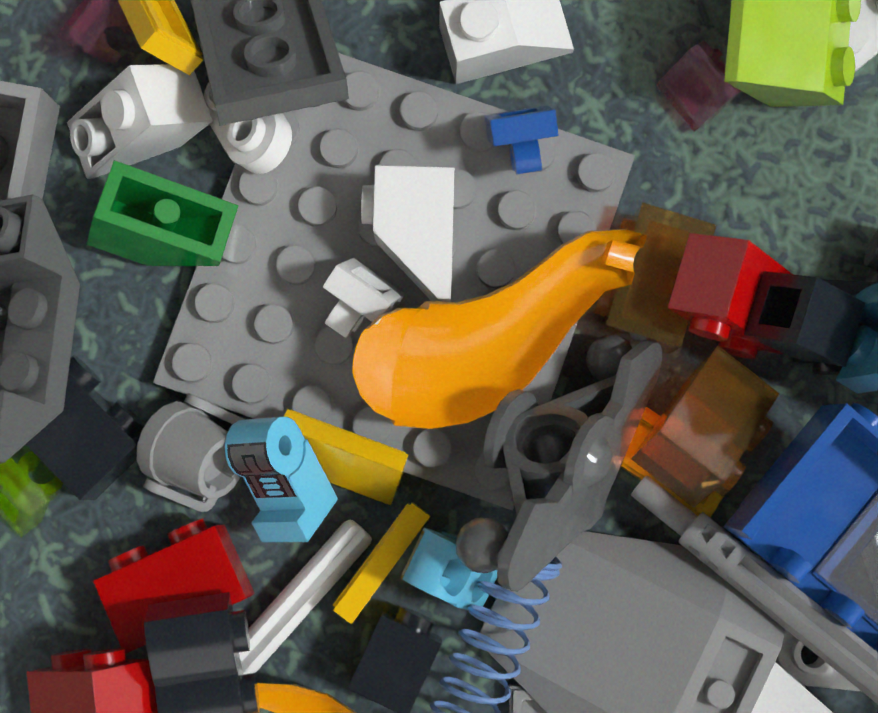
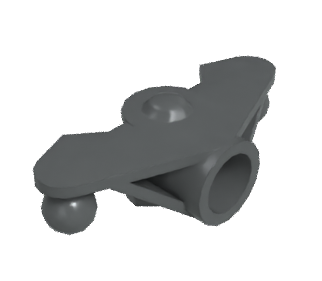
M603 335L589 346L586 356L587 368L592 377L599 382L542 405L538 404L535 395L521 389L509 392L500 401L492 415L485 436L483 450L484 466L493 469L507 468L517 517L509 534L502 524L491 518H475L465 524L459 530L456 539V554L465 567L477 573H490L497 570V580L500 586L517 592L524 588L580 533L591 529L602 517L608 494L661 371L662 348L658 342L646 339L632 348L630 342L619 335Z

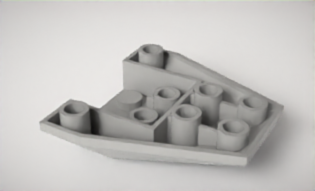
M584 531L556 556L562 563V568L559 569V576L551 580L541 581L550 594V600L544 604L532 606L540 618V625L531 630H523L531 643L530 649L523 654L514 655L521 666L520 674L514 677V679L547 713L752 712L782 649L785 628L716 574L715 571L705 565L682 545ZM531 581L517 592L511 591L525 599L543 598V592ZM496 598L490 609L516 624H531L534 622L532 614L520 604ZM484 622L479 632L497 641L507 649H520L524 647L523 639L514 630ZM487 651L508 673L514 671L515 665L506 655Z

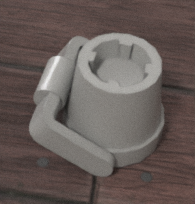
M188 393L184 402L176 401L165 405L151 416L143 428L137 444V462L141 472L149 477L146 478L143 484L145 489L194 510L206 512L213 508L218 498L226 495L235 487L241 476L234 474L228 466L225 457V440L228 432L211 421L209 416L203 411L232 425L238 420L245 419ZM170 486L181 488L183 490L197 494L198 496L193 497Z

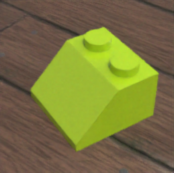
M731 0L724 82L770 107L843 105L845 86L852 84L855 74V56L853 49L849 47L851 22H856L859 17L861 0Z

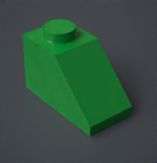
M114 160L92 219L86 245L146 266H219L239 205Z

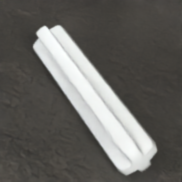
M344 521L249 627L250 651L239 653L243 674L256 673L371 544L372 539L370 535L355 521Z

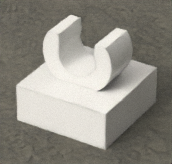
M351 258L336 265L323 285L324 289L340 299L329 314L325 324L347 338L352 331L356 332L366 318L373 322L379 315L395 310L405 296V293L355 258Z

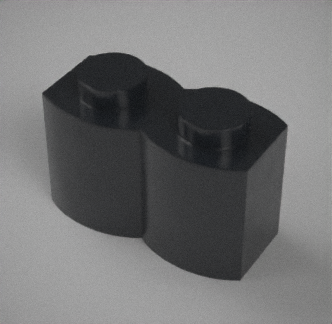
M230 592L148 605L144 629L149 665L155 685L158 713H260L255 672L243 674L239 655L240 652L250 651L246 611L233 612Z

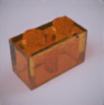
M643 202L633 215L632 220L622 217L618 229H627L647 235L644 247L640 248L634 257L633 270L635 275L632 284L605 291L595 302L593 313L603 316L599 332L607 335H619L629 342L636 344L646 339L655 341L661 345L662 352L669 354L681 348L688 321L668 309L669 301L689 234L696 233L714 236L717 225Z
M717 346L686 377L631 459L693 508L714 491L720 496H724L737 483L746 469V465L739 460L745 449L748 452L752 451L771 429L773 421L766 415L780 393L720 346Z

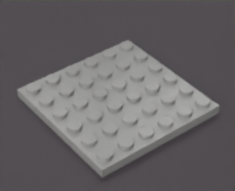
M338 53L347 79L349 99L317 107L284 112L283 114L291 126L292 141L283 161L270 172L254 174L235 163L222 199L239 206L219 266H196L153 383L186 395L190 393L209 403L253 419L284 417L287 409L294 410L406 452L409 455L403 471L405 473L513 511L514 501L507 468L493 469L484 466L483 450L485 436L495 411L469 423L433 429L395 426L390 421V418L376 413L360 396L352 373L353 359L358 340L362 332L372 322L366 318L356 332L352 331L347 338L326 325V319L340 299L324 289L323 285L336 265L355 258L405 293L397 308H417L425 301H431L377 245L373 233V224H362V186L375 184V165L455 168L451 302H459L487 295L514 282L559 246L587 231L610 230L635 155L558 129L559 136L538 139L542 171L516 175V172L512 171L508 144L493 146L488 141L484 115L508 111ZM578 321L571 327L555 352L531 383L523 389L535 395L539 405L551 401Z

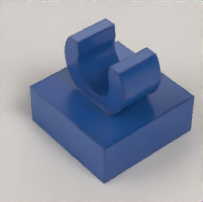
M545 105L484 115L488 141L493 146L508 144L512 171L516 172V175L542 171L538 139L559 136L555 109Z

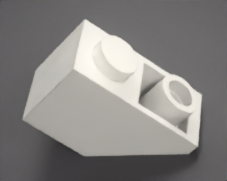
M170 64L129 65L77 112L67 124L70 130L72 147L80 158L86 178L90 179L109 173L114 160L126 165H132L179 148L213 122L195 71L189 76Z

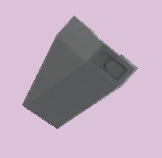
M33 194L0 201V463H5L64 410L80 289L79 280L43 199Z

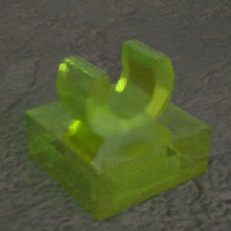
M33 451L23 455L18 464L11 457L5 463H0V515L21 538L42 522L49 502L58 496L63 486V482L57 476L46 484H37L30 479L28 473L35 470L41 462Z

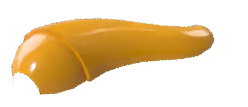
M627 229L587 231L559 246L514 282L487 295L459 302L425 301L417 308H397L379 315L362 332L355 349L352 373L360 396L376 413L390 418V421L395 426L433 429L469 423L495 411L500 401L509 392L517 389L523 390L531 383L555 352L571 327L605 291L632 284L635 275L633 270L634 257L637 251L644 247L647 235Z

